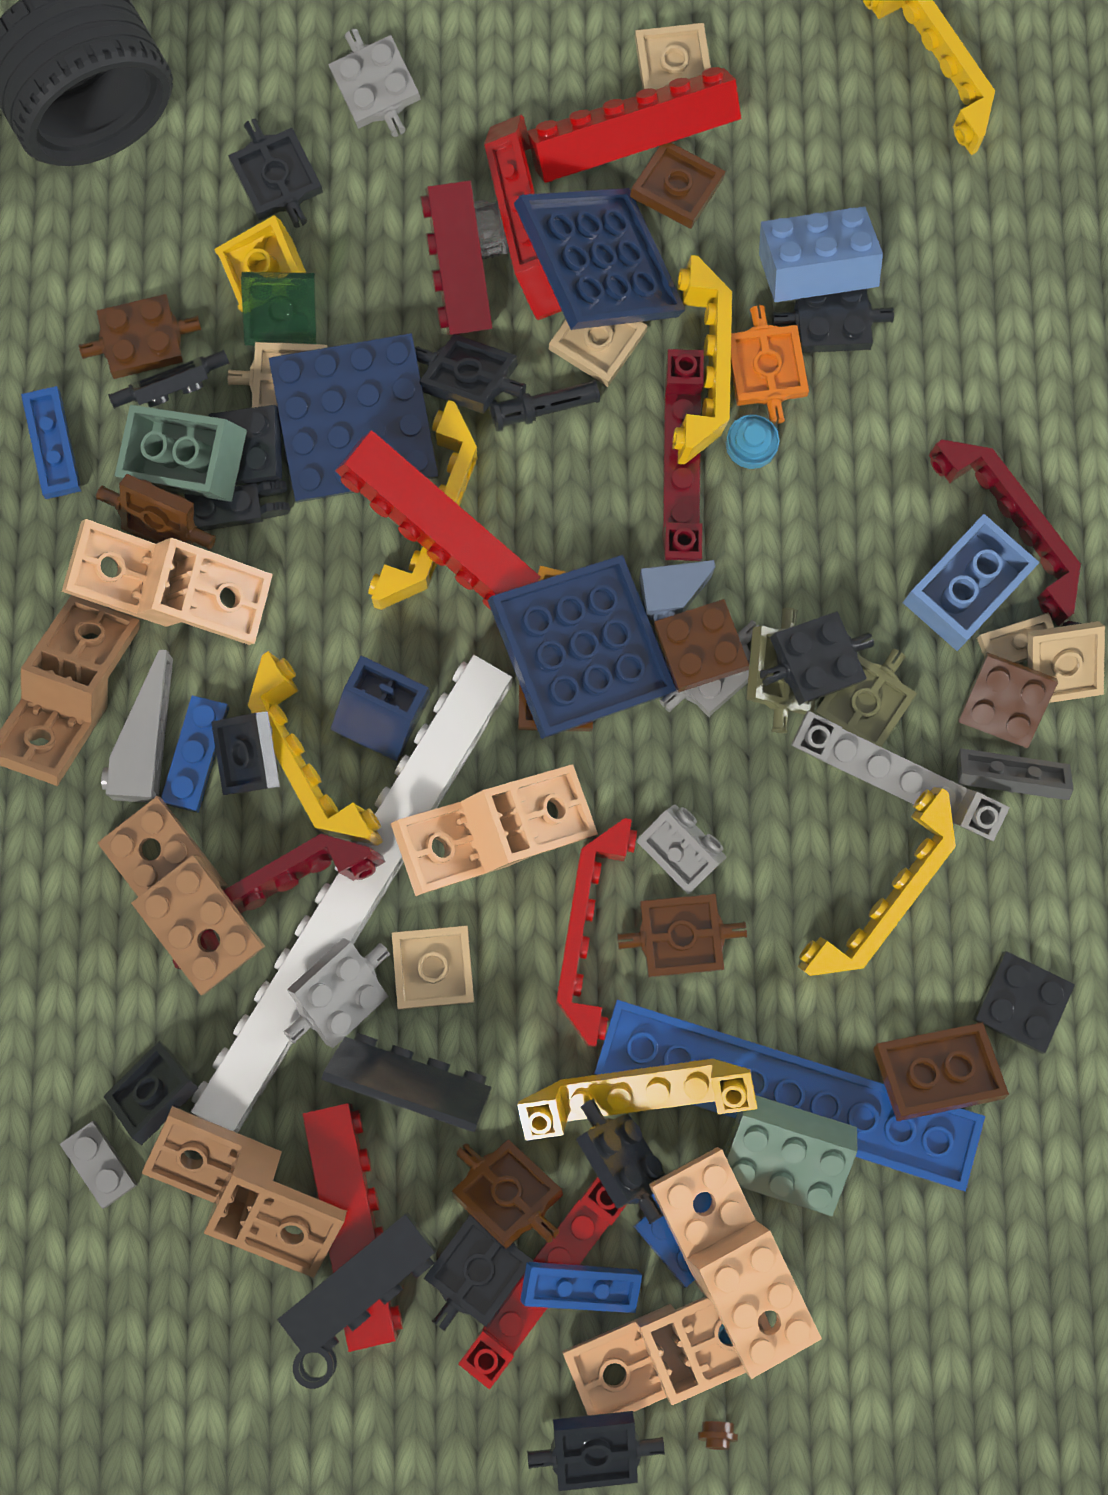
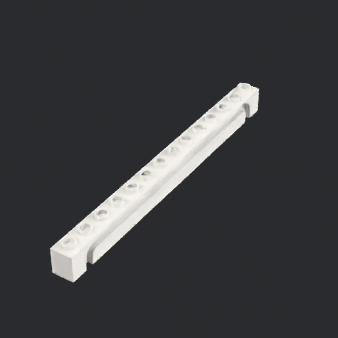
M473 655L469 663L463 661L453 677V681L456 684L450 694L444 692L440 696L433 710L437 713L430 726L425 723L421 727L414 740L417 747L411 757L405 755L401 759L394 773L398 776L391 789L386 786L375 802V806L378 807L375 815L381 824V828L377 831L383 842L378 846L357 842V844L370 847L383 855L386 862L376 867V872L368 878L353 881L338 873L331 885L329 883L324 884L315 899V902L319 905L312 917L306 915L295 931V935L299 937L291 950L285 948L276 961L274 968L278 969L275 977L271 983L265 981L256 993L254 1001L258 1003L250 1016L245 1014L235 1027L233 1034L237 1036L230 1049L224 1047L214 1061L212 1067L216 1069L215 1074L209 1083L203 1081L198 1087L199 1089L194 1093L191 1100L196 1103L191 1111L193 1114L236 1133L240 1131L258 1097L262 1095L293 1044L283 1031L292 1025L300 1017V1014L298 1013L297 1003L287 989L343 938L351 941L354 945L404 863L391 823L402 818L437 809L488 726L492 715L499 708L512 687V677L475 655Z

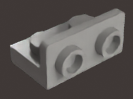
M674 804L665 810L636 842L687 894H690L727 857L722 852L723 846L714 836L710 834L705 835L695 825L697 820L692 813L684 807L679 808Z

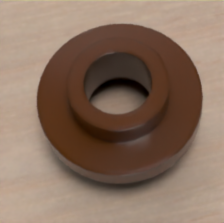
M706 1421L702 1422V1432H698V1440L706 1441L707 1449L729 1450L730 1442L738 1441V1434L734 1433L733 1423Z

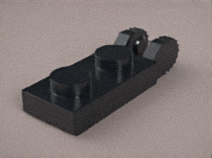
M282 480L266 481L259 485L253 483L235 486L232 502L184 494L185 499L194 503V523L202 531L263 522V519L285 516L290 513L288 502L266 503L261 506L260 502L262 497L280 495L287 492L286 482Z

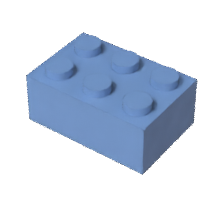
M866 207L848 208L761 222L759 256L774 302L879 287L883 252Z
M983 514L914 587L903 601V604L958 651L1040 562Z

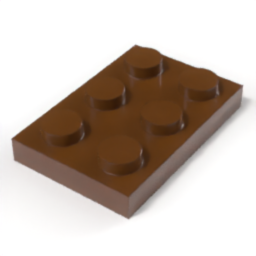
M983 1022L877 1043L873 1048L897 1121L1003 1100L1009 1095Z

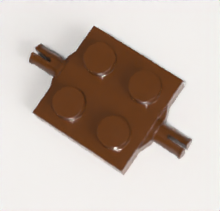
M167 294L97 310L100 324L99 340L79 344V350L82 359L104 354L108 360L113 379L183 363L180 349L181 335L201 331L202 328L198 315L177 321L171 311Z
M126 474L119 483L120 493L103 485L98 489L96 500L115 507L121 518V529L155 544L169 538H174L193 545L194 542L211 550L215 543V535L204 532L195 526L194 503L189 502L181 495L171 494L154 486L147 480L138 479L129 474Z
M716 894L640 901L642 923L639 932L617 933V941L632 940L618 942L619 950L641 947L646 958L648 978L723 971L722 949L725 939L747 938V930L732 931L745 929V921L723 924L718 914Z
M509 1139L496 1151L484 1157L477 1154L468 1143L462 1145L463 1149L460 1147L456 1156L469 1166L470 1170L466 1178L451 1191L453 1198L506 1249L531 1228L536 1230L547 1243L552 1242V1236L555 1239L559 1229L553 1226L544 1216L547 1210L563 1196L562 1188Z

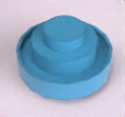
M746 415L735 420L731 425L725 443L727 453L732 461L741 467L755 469L761 468L772 461L777 453L780 440L778 431L771 421L758 415Z

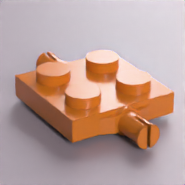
M759 305V309L757 306L750 309L753 327L745 332L731 333V374L737 406L757 403L767 405L770 421L775 425L776 421L777 424L785 421L781 402L787 399L807 397L809 388L798 326L777 327L767 325L765 306Z

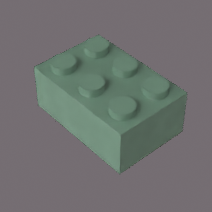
M130 405L115 477L123 479L126 474H129L138 479L147 480L165 491L232 502L247 430L222 418Z
M755 1095L757 1109L737 1112L723 1151L739 1186L833 1216L857 1154V1127Z

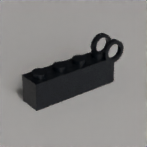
M408 1212L277 1319L300 1350L293 1361V1374L296 1381L303 1387L309 1389L322 1387L335 1373L337 1356L333 1347L339 1343L335 1335L347 1325L354 1331L372 1316L367 1310L379 1299L385 1305L403 1290L399 1282L410 1273L415 1278H418L434 1264L430 1257L437 1249ZM318 1353L325 1358L327 1362V1372L325 1375L314 1377L306 1372L303 1365L306 1354Z

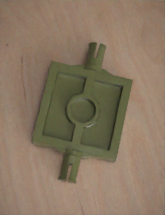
M794 608L782 609L781 629L776 630L761 625L754 627L752 631L746 700L764 704L774 710L771 731L776 733L788 732V713L790 711L805 715L807 711L814 713L815 700L799 706L791 687L784 679L766 686L762 681L767 677L760 678L761 670L778 665L777 654L770 637L777 632L796 626L798 610Z
M892 649L883 665L871 663L858 654V659L867 679L859 684L826 695L814 714L882 747L917 694L901 683L894 674L906 656L901 652L895 662L892 663L899 652L897 649Z

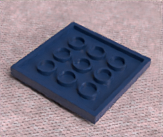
M630 188L520 195L514 202V206L571 330L676 318L686 310L635 199L630 197Z
M412 333L269 358L296 503L355 493L344 486L340 480L341 476L335 470L357 442L371 430L428 479L438 478L422 385L419 384L420 374Z
M623 555L496 594L487 600L541 739L662 698L677 691Z

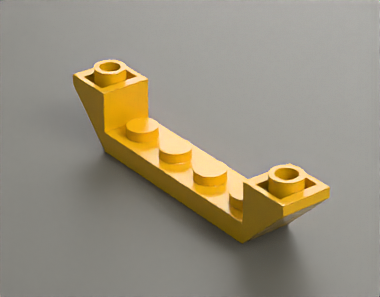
M863 0L865 6L870 10L872 9L878 19L902 7L906 20L915 26L921 35L923 45L928 51L933 52L940 63L942 73L945 77L952 80L958 89L960 99L967 105V107L960 110L953 129L958 143L965 146L971 155L975 154L986 133L995 90L933 0Z
M695 255L690 256L686 269H680L677 287L678 290L683 291L684 305L706 308L704 323L705 325H710L709 334L705 337L704 356H709V366H706L704 370L703 388H708V398L704 399L702 416L686 414L681 427H676L674 430L673 449L678 450V464H686L718 439L730 419L732 291L699 256Z
M448 400L444 411L438 410L433 422L432 431L436 432L437 445L456 451L452 453L447 466V472L451 473L446 485L441 484L439 489L460 506L477 461V446L456 403ZM422 547L421 551H414L409 565V571H412V574L385 564L381 574H374L368 594L372 595L371 599L374 608L382 610L428 589L437 564L428 557L427 549Z
M267 651L261 657L248 707L252 713L268 711L269 722L273 732L272 740L275 756L315 828L329 836L378 846L383 842L377 831L381 828V824L371 809L364 810L355 803H351L338 812L333 800L327 794H322L318 786L322 782L321 778L310 763L306 765L301 756L305 750L299 739L293 733L289 734L284 724L288 722V719L283 710L278 706V704L299 691L292 680L296 677V673L285 658L279 660Z
M933 787L931 791L926 789L915 801L913 807L916 808V811L911 817L934 834L932 839L926 838L919 845L914 854L917 859L909 869L904 868L897 874L892 882L894 889L886 900L881 898L872 907L869 913L871 920L864 929L858 928L850 936L846 943V946L849 948L844 954L822 937L816 942L812 940L805 946L799 956L802 961L798 967L813 976L863 969L956 847L949 793L945 789Z
M716 1059L562 1079L518 1102L525 1140L564 1135L567 1121L587 1119L580 1106L593 1098L603 1116L713 1101L716 1102L718 1114L757 1109L751 1070Z

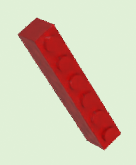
M712 67L704 70L702 75L690 79L677 78L669 82L668 86L659 89L647 88L640 90L636 93V96L625 100H609L603 104V107L591 111H575L570 114L569 118L560 121L548 120L541 122L535 129L527 131L535 171L544 183L740 120L741 112L736 79L725 68Z
M372 430L357 442L335 470L341 476L340 480L344 486L352 492H360L370 501V507L377 514L392 519L399 525L398 530L405 538L412 542L417 541L428 550L426 553L433 562L440 566H447L456 574L455 579L460 585L468 590H475L484 598L482 601L490 610L491 608L487 600L491 596L538 582L541 578L540 575Z
M352 1103L302 1113L318 1198L323 1202L347 1211L344 1223L329 1249L333 1273L384 1232L383 1226L376 1227L373 1212L379 1210V1202L375 1187L368 1188L366 1172L372 1171L368 1149L360 1148L358 1134L364 1132L360 1110L353 1111ZM379 1299L367 1309L372 1316L358 1328L352 1331L347 1325L344 1331L348 1352L396 1341L398 1338L397 1330L403 1329L399 1305L392 1306L391 1300L384 1305Z

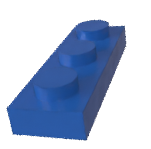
M55 386L21 394L42 495L45 499L82 491L60 390Z
M191 696L161 797L166 805L199 813L216 756L211 722L227 718L230 708L228 704Z
M527 1262L520 1301L524 1306L636 1313L642 1274L637 1269Z

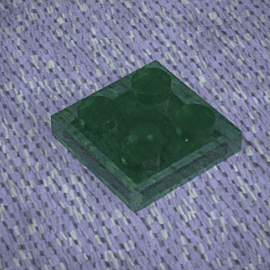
M242 272L244 346H255V342L317 344L315 273Z

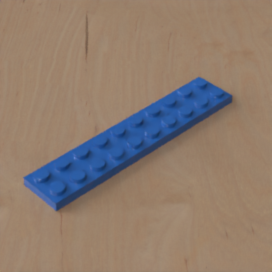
M616 1000L594 1074L598 1075L706 1059H716L751 1070L755 1095L857 1127V1158L966 1192L985 1120L984 1115L959 1108L897 1121L885 1084ZM715 1101L691 1104L718 1113ZM737 1112L725 1113L722 1115L735 1119Z

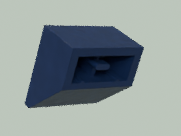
M361 655L343 689L331 731L398 762L430 699L429 688Z

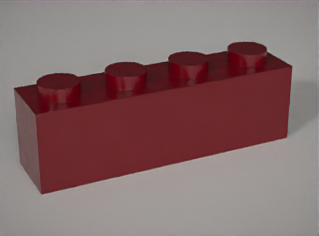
M471 180L427 186L425 188L426 195L420 196L423 218H430L432 233H426V242L429 256L435 255L437 270H431L434 291H441L443 306L437 307L440 329L446 328L447 335L493 329Z

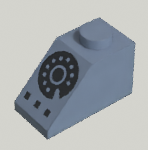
M714 560L641 569L639 584L642 604L648 620L657 621L685 612L711 579L715 569Z

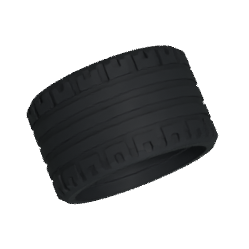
M19 0L0 17V109L24 151L30 157L35 158L39 162L57 166H78L93 163L129 147L146 134L161 117L171 96L173 76L166 60L152 39L131 0Z

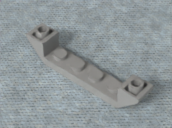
M810 711L806 712L791 743L795 748L913 805L926 789L931 791L933 787L943 788L949 793L953 824L993 842L1010 808L842 729L841 726Z

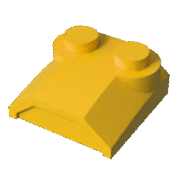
M275 215L214 249L222 262L241 312L256 307L281 294L286 296L295 295L302 290L306 283V271L294 242L281 220Z

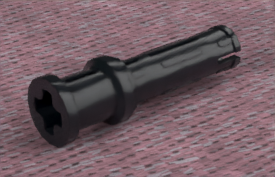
M590 380L589 382L532 396L525 392L521 399L517 397L500 402L494 399L490 405V412L497 432L503 431L505 426L525 422L526 425L532 424L538 416L594 402L598 403L600 402V392L597 382Z

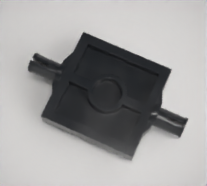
M251 119L252 126L248 120L244 124V128L252 142L244 149L232 153L228 157L259 221L278 212L287 211L295 228L300 227L299 220L302 226L307 223V218L299 205L303 201L323 193V190L293 128L278 134L264 136L258 120Z
M867 289L795 299L793 312L772 313V325L777 327L797 325L802 353L871 350L873 345L872 323H893L894 309L893 307L872 308L868 300Z
M453 334L447 344L436 352L420 348L419 346L415 347L417 362L428 365V370L419 381L424 393L446 401H453L460 406L484 414L495 397L500 393L505 392L521 399L526 392L525 383L509 379L518 366L517 355Z
M222 350L210 356L196 358L134 382L133 385L130 384L127 388L108 394L114 409L132 401L138 402L139 405L147 403L150 408L167 402L169 400L168 394L181 389L183 394H188L202 388V381L208 379L207 374L210 373L209 371L227 364L229 365L230 363L225 351Z
M838 611L773 634L770 640L777 654L778 665L761 670L760 678L767 677L762 681L766 686L784 679L791 687L800 706L866 680L867 677L860 664L857 652L872 648L874 646V639L866 641L872 637L869 632L851 639L847 634Z
M594 1098L581 1105L580 1109H582L592 1127L589 1131L579 1136L576 1141L616 1208L619 1209L626 1204H638L649 1224L663 1217L664 1215L651 1196L653 1192L649 1184L666 1174L663 1171L661 1162L653 1155L644 1140L639 1126L632 1120L629 1113L615 1119H605Z
M470 1214L423 1278L440 1291L446 1301L432 1322L443 1331H446L454 1317L460 1312L472 1316L488 1328L523 1280L526 1263L534 1262V1260L520 1251L514 1242L507 1249L503 1247Z
M633 1411L553 1419L554 1439L551 1449L527 1451L529 1469L553 1466V1470L557 1475L559 1491L638 1483L637 1468L641 1457L665 1455L663 1437L639 1440V1436L635 1431Z

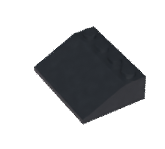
M357 1032L354 1039L343 1038L323 1072L321 1080L472 1132H477L492 1089L491 1086L485 1085L487 1077L468 1070H465L463 1077L448 1072L450 1068L448 1063L430 1057L427 1064L412 1060L413 1051L392 1045L390 1052L377 1048L378 1039Z

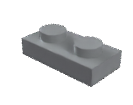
M96 1121L90 1122L60 1144L102 1209L107 1208L138 1185Z

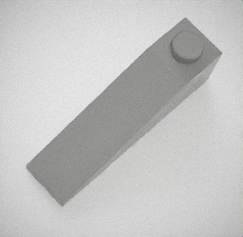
M167 650L158 651L109 757V767L103 768L101 786L103 790H106V795L112 800L149 803L156 796H159L173 658Z

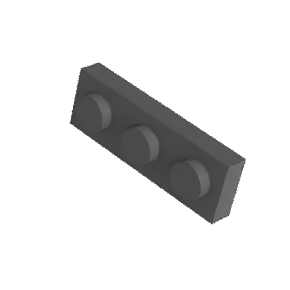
M960 748L956 759L958 784L1063 800H1070L1074 790L1070 764Z

